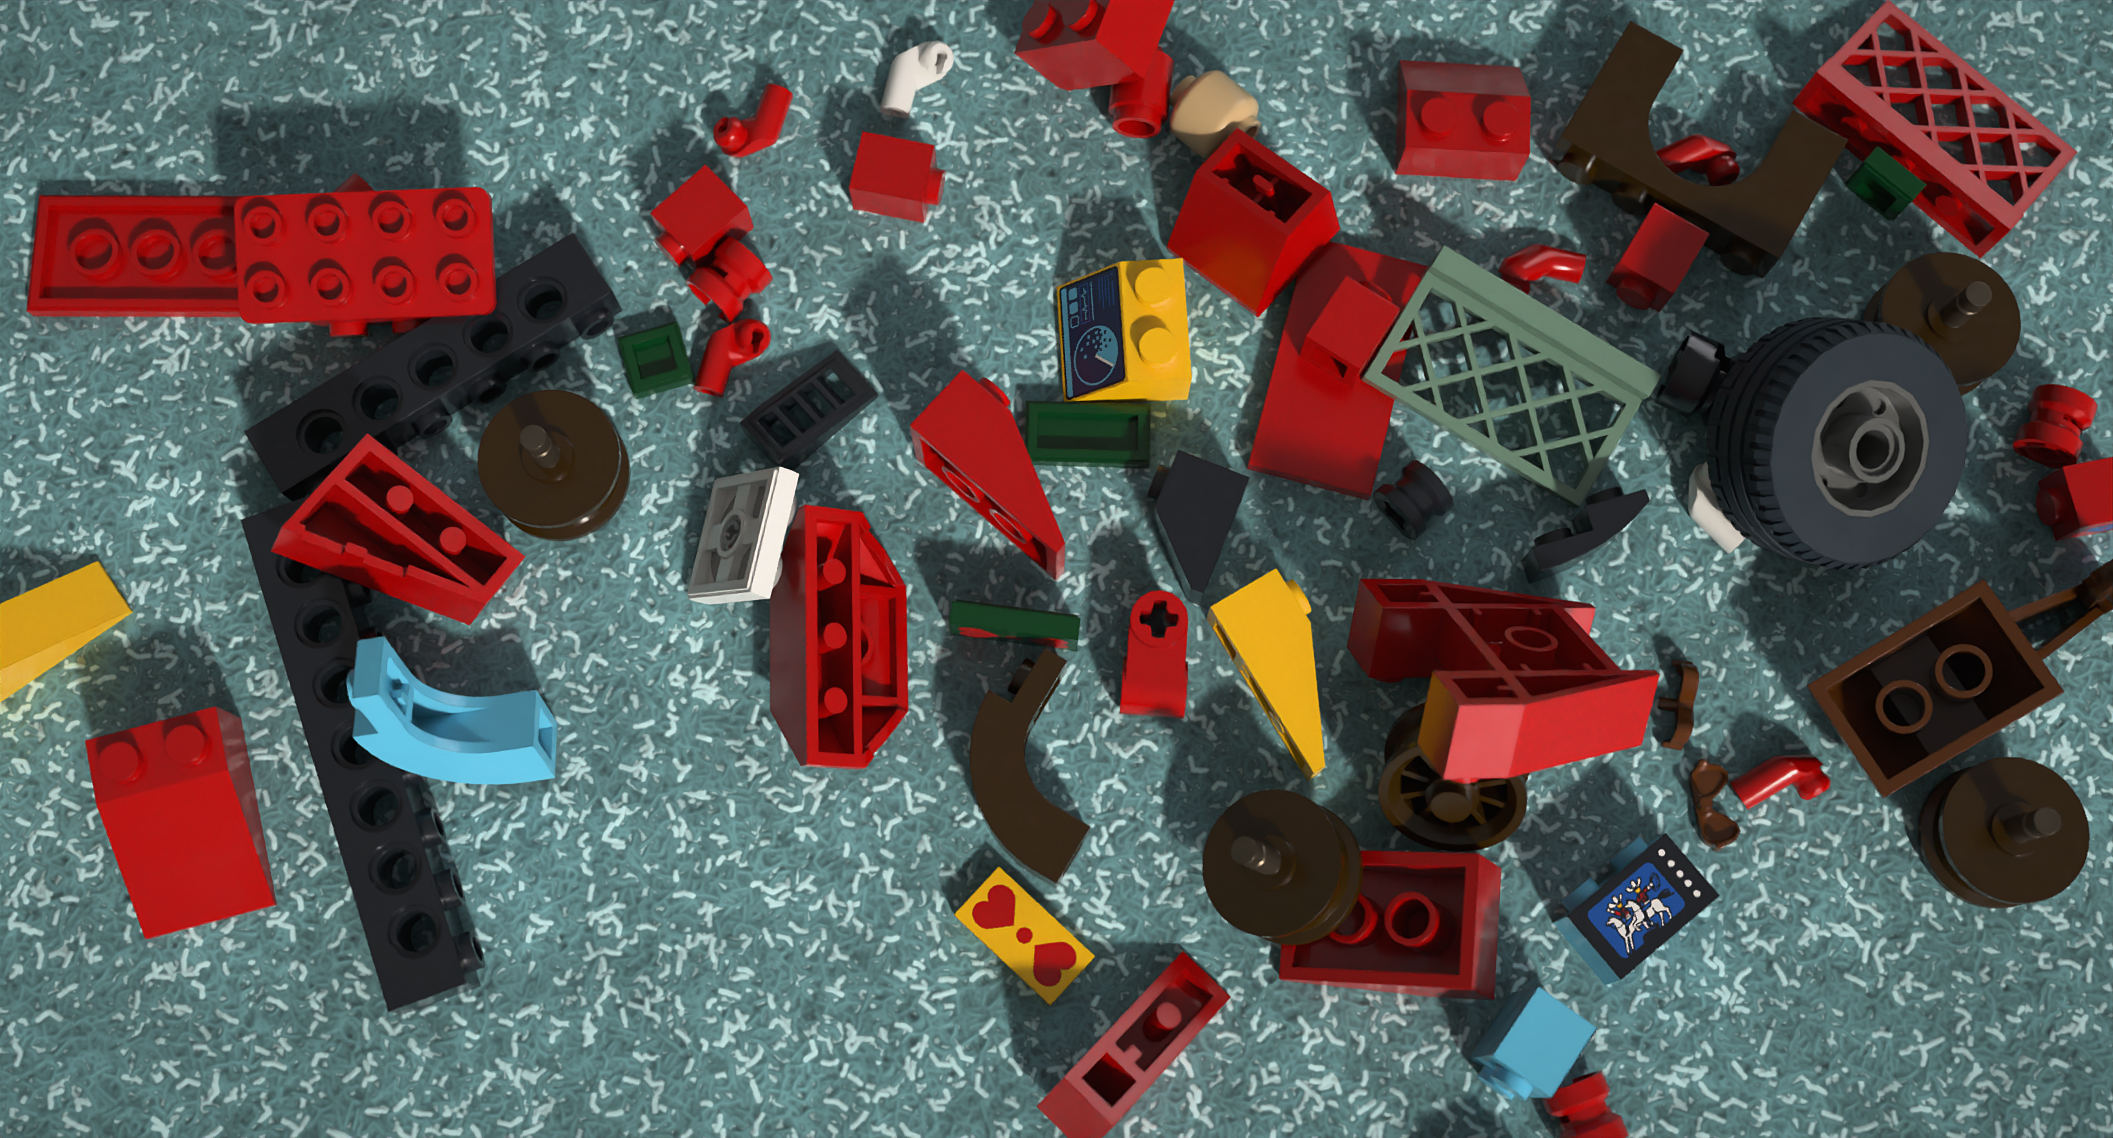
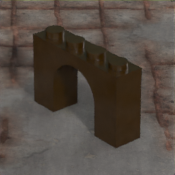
M1630 21L1560 136L1549 160L1558 164L1560 173L1571 182L1579 185H1589L1592 183L1612 194V200L1615 205L1627 213L1633 215L1647 214L1654 203H1657L1710 233L1703 246L1721 255L1720 261L1727 269L1743 276L1755 274L1763 279L1781 258L1848 139L1793 110L1774 135L1753 173L1743 180L1723 186H1704L1679 177L1668 169L1657 156L1650 140L1648 124L1652 105L1684 50Z

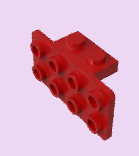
M480 187L242 196L234 204L239 315L247 323L278 324L308 322L322 327H329V337L359 338L367 337L368 326L392 325L393 335H404L432 317L488 315L496 308L492 198L486 190Z

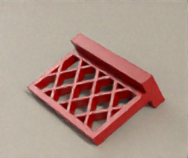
M1887 0L1840 50L1816 71L1791 103L1809 119L1848 139L1845 148L1862 162L1879 146L1923 181L1926 186L1912 203L1980 259L2011 231L2024 216V212L2077 153L2075 149L1890 0ZM1883 22L1904 37L1905 51L1880 49L1877 29ZM1867 65L1871 86L1862 84L1842 66ZM1884 66L1907 67L1911 88L1888 87ZM1924 66H1940L1950 74L1952 89H1928ZM1891 103L1915 104L1918 125H1913L1891 107ZM1931 104L1955 105L1959 127L1935 126ZM1971 104H1987L1996 111L1999 117L2000 128L1976 127ZM1938 141L1962 142L1966 164H1961L1939 146ZM2034 142L2054 159L2047 167L2024 166L2019 143ZM1979 143H2002L2006 165H1983ZM1987 180L2010 181L2014 200L2013 206L1987 185ZM2027 181L2033 182V183L2028 187Z

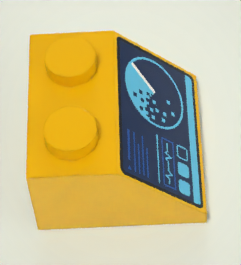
M1183 258L1120 261L1057 286L1064 402L1131 403L1188 399L1192 374Z

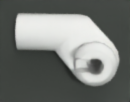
M937 40L922 43L897 55L890 67L880 111L885 115L907 119L910 115L915 92L940 80L951 69L954 62L951 48L946 43Z
M1707 461L1704 464L1697 465L1689 477V515L1729 554L1746 538L1740 534V531L1735 530L1731 521L1723 514L1722 508L1719 507L1716 494L1713 493Z

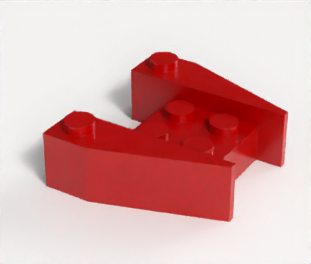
M1360 579L1347 649L1369 678L1387 683H1396L1404 678L1431 677L1417 744L1442 779L1468 784L1477 782L1479 779L1510 778L1641 746L1660 676L1656 670H1621L1589 636L1596 610L1590 603L1424 579Z

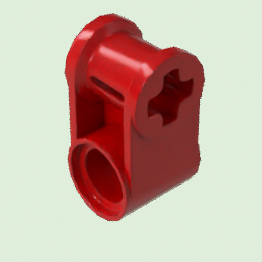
M1163 590L1150 591L1139 597L1132 607L1128 628L1127 656L1123 657L1119 714L1184 718L1188 681V661H1186L1188 614L1181 599L1173 593ZM1156 609L1165 611V621L1175 623L1176 625L1167 627L1162 638L1152 637L1151 626L1140 624V620H1150L1152 611Z

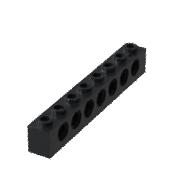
M307 496L241 519V523L388 1012L407 1014L480 987L481 984L476 970L485 967V959L480 942L474 931L464 932L457 907L463 906L466 903L464 890L454 868L451 867L445 870L438 849V845L446 843L444 825L434 806L425 807L419 784L427 782V777L397 768L376 756L364 764H358L355 759V749L358 744L353 738L355 708L350 701L345 703L338 702L337 689L339 684L347 677L348 672L355 668L358 640L384 637L377 625L369 627L363 605L372 602L370 588L324 571L312 582L302 584L301 574L306 564L271 552L281 527L309 498ZM341 616L342 625L338 635L329 642L320 643L319 630L322 624L331 617ZM394 793L398 802L395 816L387 824L377 826L373 818L376 803L383 796ZM412 854L417 864L416 875L407 886L397 888L392 880L393 867L401 857ZM430 916L436 925V936L428 948L418 952L411 943V931L419 919Z

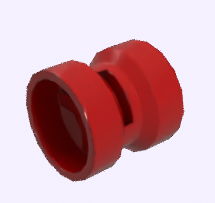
M729 236L715 250V260L708 267L697 268L685 283L705 306L712 300L722 311L718 317L724 322L731 324L744 311L743 302L750 294L761 293L773 280V277L766 266L747 247Z
M2058 384L2037 386L2033 389L2027 405V411L2030 414L2029 421L2019 427L2013 442V450L2021 456L2052 469L2077 464L2083 449L2080 435L2082 431L2091 427L2097 412V403L2086 393L2072 387Z
M1602 1070L1572 1079L1573 1084L1562 1088L1559 1087L1553 1098H1541L1547 1113L1560 1118L1561 1132L1558 1138H1627L1629 1136L1622 1117L1612 1112L1610 1106L1605 1103L1610 1088Z

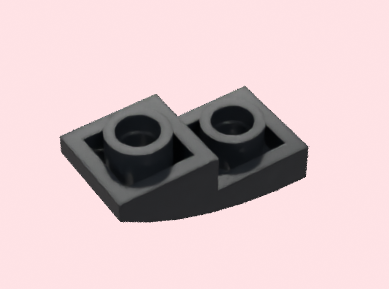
M1614 487L1597 492L1585 499L1587 506L1572 520L1577 535L1573 536L1570 528H1561L1533 540L1535 547H1532L1521 560L1528 583L1531 584L1565 571L1607 545L1650 501L1646 489L1624 495L1622 487Z

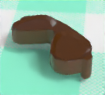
M1672 659L1670 662L1671 666L1676 667V672L1681 676L1679 694L1677 699L1659 697L1658 709L1675 712V733L1672 738L1663 740L1660 745L1663 748L1681 751L1687 743L1694 726L1693 706L1699 685V671L1697 666L1693 665V662Z
M1700 759L1695 764V768L1690 772L1688 778L1698 833L1704 845L1711 847L1714 852H1719L1725 846L1736 841L1741 831L1736 822L1712 808V800L1728 782V772L1721 765L1708 763L1707 759Z

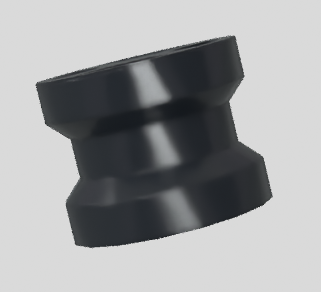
M1418 460L1408 462L1401 469L1400 478L1394 484H1383L1373 493L1378 509L1403 536L1410 540H1416L1425 532L1426 522L1434 515L1444 516L1454 506L1453 498L1444 483L1430 468Z

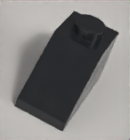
M1178 449L1171 468L1159 465L1146 499L1156 503L1152 522L1187 601L1200 605L1250 477Z

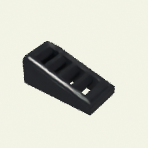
M836 350L758 406L740 422L744 434L775 467H783L794 471L879 396L869 383ZM832 373L854 394L846 402L825 381ZM816 389L834 408L827 416L807 397L812 390ZM796 404L815 423L807 430L788 412ZM778 420L795 437L787 445L770 428Z

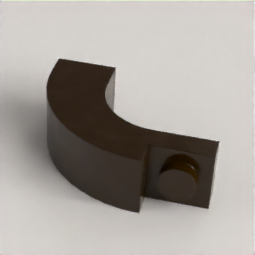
M1044 648L1036 663L1026 658L1018 668L1007 689L1008 692L1015 695L1011 703L988 690L980 705L971 735L970 773L980 813L996 842L1019 866L1057 889L1089 835L1090 826L1048 801L1032 782L1026 767L1025 749L1030 732L1067 672V660Z

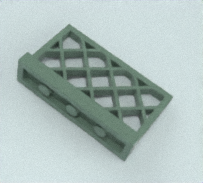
M1444 245L1430 260L1420 277L1421 280L1361 380L1574 508H1579L1644 399L1650 397L1662 375ZM1429 292L1451 304L1457 328L1425 336L1418 310ZM1465 313L1480 322L1468 325ZM1411 323L1414 339L1400 342ZM1493 329L1505 336L1511 360L1479 368L1470 334ZM1460 337L1468 371L1436 379L1427 344ZM1519 345L1535 355L1522 358ZM1417 347L1425 382L1403 387L1381 372L1393 352ZM1546 361L1558 368L1564 393L1533 401L1524 366ZM1513 368L1522 403L1490 411L1481 376ZM1573 378L1588 387L1576 390ZM1470 379L1479 414L1457 419L1444 411L1438 387ZM1428 389L1431 403L1415 394V392ZM1600 393L1621 406L1608 428L1587 433L1578 398ZM1567 401L1575 436L1544 444L1535 408ZM1524 411L1533 447L1510 451L1498 444L1492 419ZM1482 422L1485 435L1468 425ZM1603 437L1592 454L1589 440ZM1578 443L1584 470L1572 488L1552 476L1546 451ZM1535 454L1538 467L1522 457Z

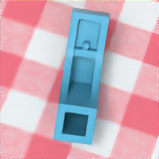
M385 637L358 640L355 668L351 669L347 675V691L350 702L355 708L353 738L372 755L397 768L414 774L457 783L496 785L555 778L557 721L537 690L488 697H470L446 693L419 681L409 671Z

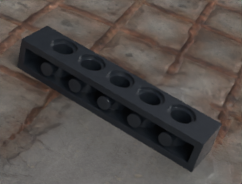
M574 232L497 278V305L491 314L432 317L245 430L244 433L280 492L290 501L310 496L367 433L398 456L397 448L419 436L421 439H427L443 432L453 421L451 415L473 403L480 406L497 399L507 388L505 382L523 371L528 370V372L534 373L551 366L561 355L559 349L580 336L584 340H589L606 332L614 323L613 316L623 310ZM551 301L562 302V306L555 316L544 320L536 319L537 311L545 303ZM499 333L508 334L507 341L502 348L491 353L482 352L483 345L488 338ZM443 366H453L452 375L445 383L438 386H429V379L435 370ZM388 399H398V406L392 415L385 419L375 420V412L381 403ZM342 431L343 437L339 446L329 453L321 454L320 448L324 439L334 432Z

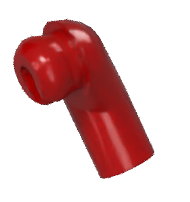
M766 84L754 116L743 120L734 116L730 117V119L726 116L721 118L713 129L714 141L721 147V151L724 154L736 158H743L774 145L781 133L793 94L782 86Z
M1701 134L1689 135L1655 151L1666 167L1676 175L1688 169L1699 174L1705 173L1711 186L1729 185L1738 178L1740 173V167L1734 161L1737 154L1730 145Z
M1531 244L1504 258L1498 271L1501 273L1500 279L1529 295L1531 281H1536L1543 276L1578 284L1584 271L1586 254L1543 244Z
M747 318L712 333L706 343L693 387L694 390L722 398L731 369L760 356L771 343V333L768 326L761 320Z
M1777 755L1734 779L1730 784L1749 810L1791 784L1802 799L1809 801L1829 789L1831 779L1820 767L1824 763L1814 755Z

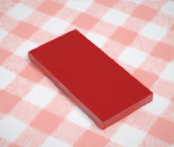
M39 195L26 311L32 316L240 317L234 204L242 196Z
M1329 241L1297 275L1247 469L1369 500L1394 399L1361 380L1373 358L1354 387L1350 388L1299 355L1307 333L1346 275L1358 283L1368 281L1382 288L1391 297L1392 303L1400 308L1396 317L1397 320L1421 280L1420 277L1426 269V265ZM1411 323L1400 342L1410 340L1412 332ZM1407 349L1393 352L1381 372L1398 384Z

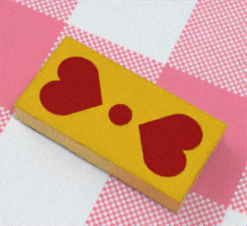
M999 866L954 914L964 926L1049 1006L1057 1000L1095 958L1082 943Z

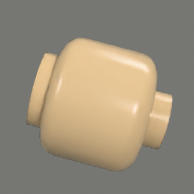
M1219 70L1205 72L1198 78H1195L1193 75L1185 77L1174 89L1169 100L1170 105L1173 107L1170 117L1171 132L1205 160L1214 153L1237 127L1254 139L1261 128V122L1257 120L1258 101Z

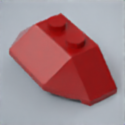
M806 504L798 508L780 555L783 562L782 573L770 596V712L800 766L860 770L868 766L874 758L873 754L889 738L908 712L906 585L885 549L869 531L871 526L863 512Z

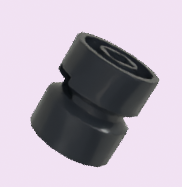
M1690 330L1679 346L1668 368L1669 372L1665 379L1667 386L1661 384L1654 403L1687 418L1699 412L1702 414L1703 425L1708 427L1709 416L1717 392L1730 369L1743 353L1740 352L1729 358L1725 356L1724 344Z

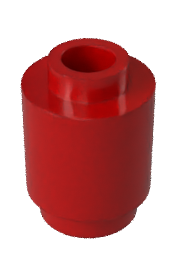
M1159 45L1145 80L1111 85L1108 114L1113 118V129L1121 135L1132 138L1154 137L1161 132V124L1165 123L1168 119L1174 61L1168 54L1163 52Z

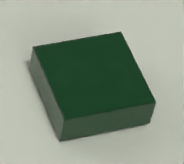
M1879 146L1872 151L1845 182L1847 184L1846 187L1888 221L1890 219L1894 221L1926 186L1923 181Z
M678 321L617 338L635 399L695 383Z

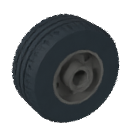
M1829 317L1803 318L1797 322L1785 323L1784 326H1779L1772 330L1770 334L1767 333L1760 337L1757 342H1754L1748 348L1746 353H1743L1737 359L1717 392L1708 420L1706 460L1713 493L1716 494L1719 507L1722 508L1723 514L1731 521L1735 530L1740 531L1743 537L1751 540L1753 544L1763 548V550L1837 570H1859L1872 567L1875 564L1879 565L1887 562L1889 559H1894L1917 543L1940 520L1955 495L1966 458L1968 431L1965 406L1951 370L1944 364L1939 353L1935 352L1931 345L1924 343L1923 339L1918 335L1912 334L1911 331L1900 329L1892 324Z

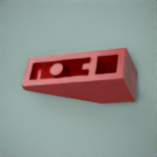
M1182 951L1036 1107L1067 1138H1103L1231 997Z

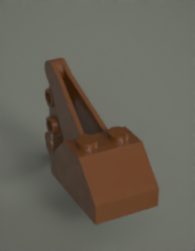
M2113 559L2089 574L2090 576L2081 582L2082 584L2008 612L1985 579L1807 685L1808 691L1882 799L2065 692L2043 660L2101 615L2113 610ZM2080 601L2086 612L2067 623L2034 648L2020 630L2061 612Z

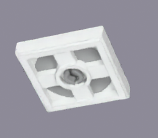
M775 467L717 478L714 481L689 583L687 599L709 605L770 599L772 589L776 586L782 573L783 562L780 554L786 528L793 520L797 508L795 490L799 473L783 467Z

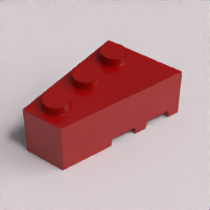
M368 433L281 527L271 550L273 553L467 625L472 624L525 558L522 553Z

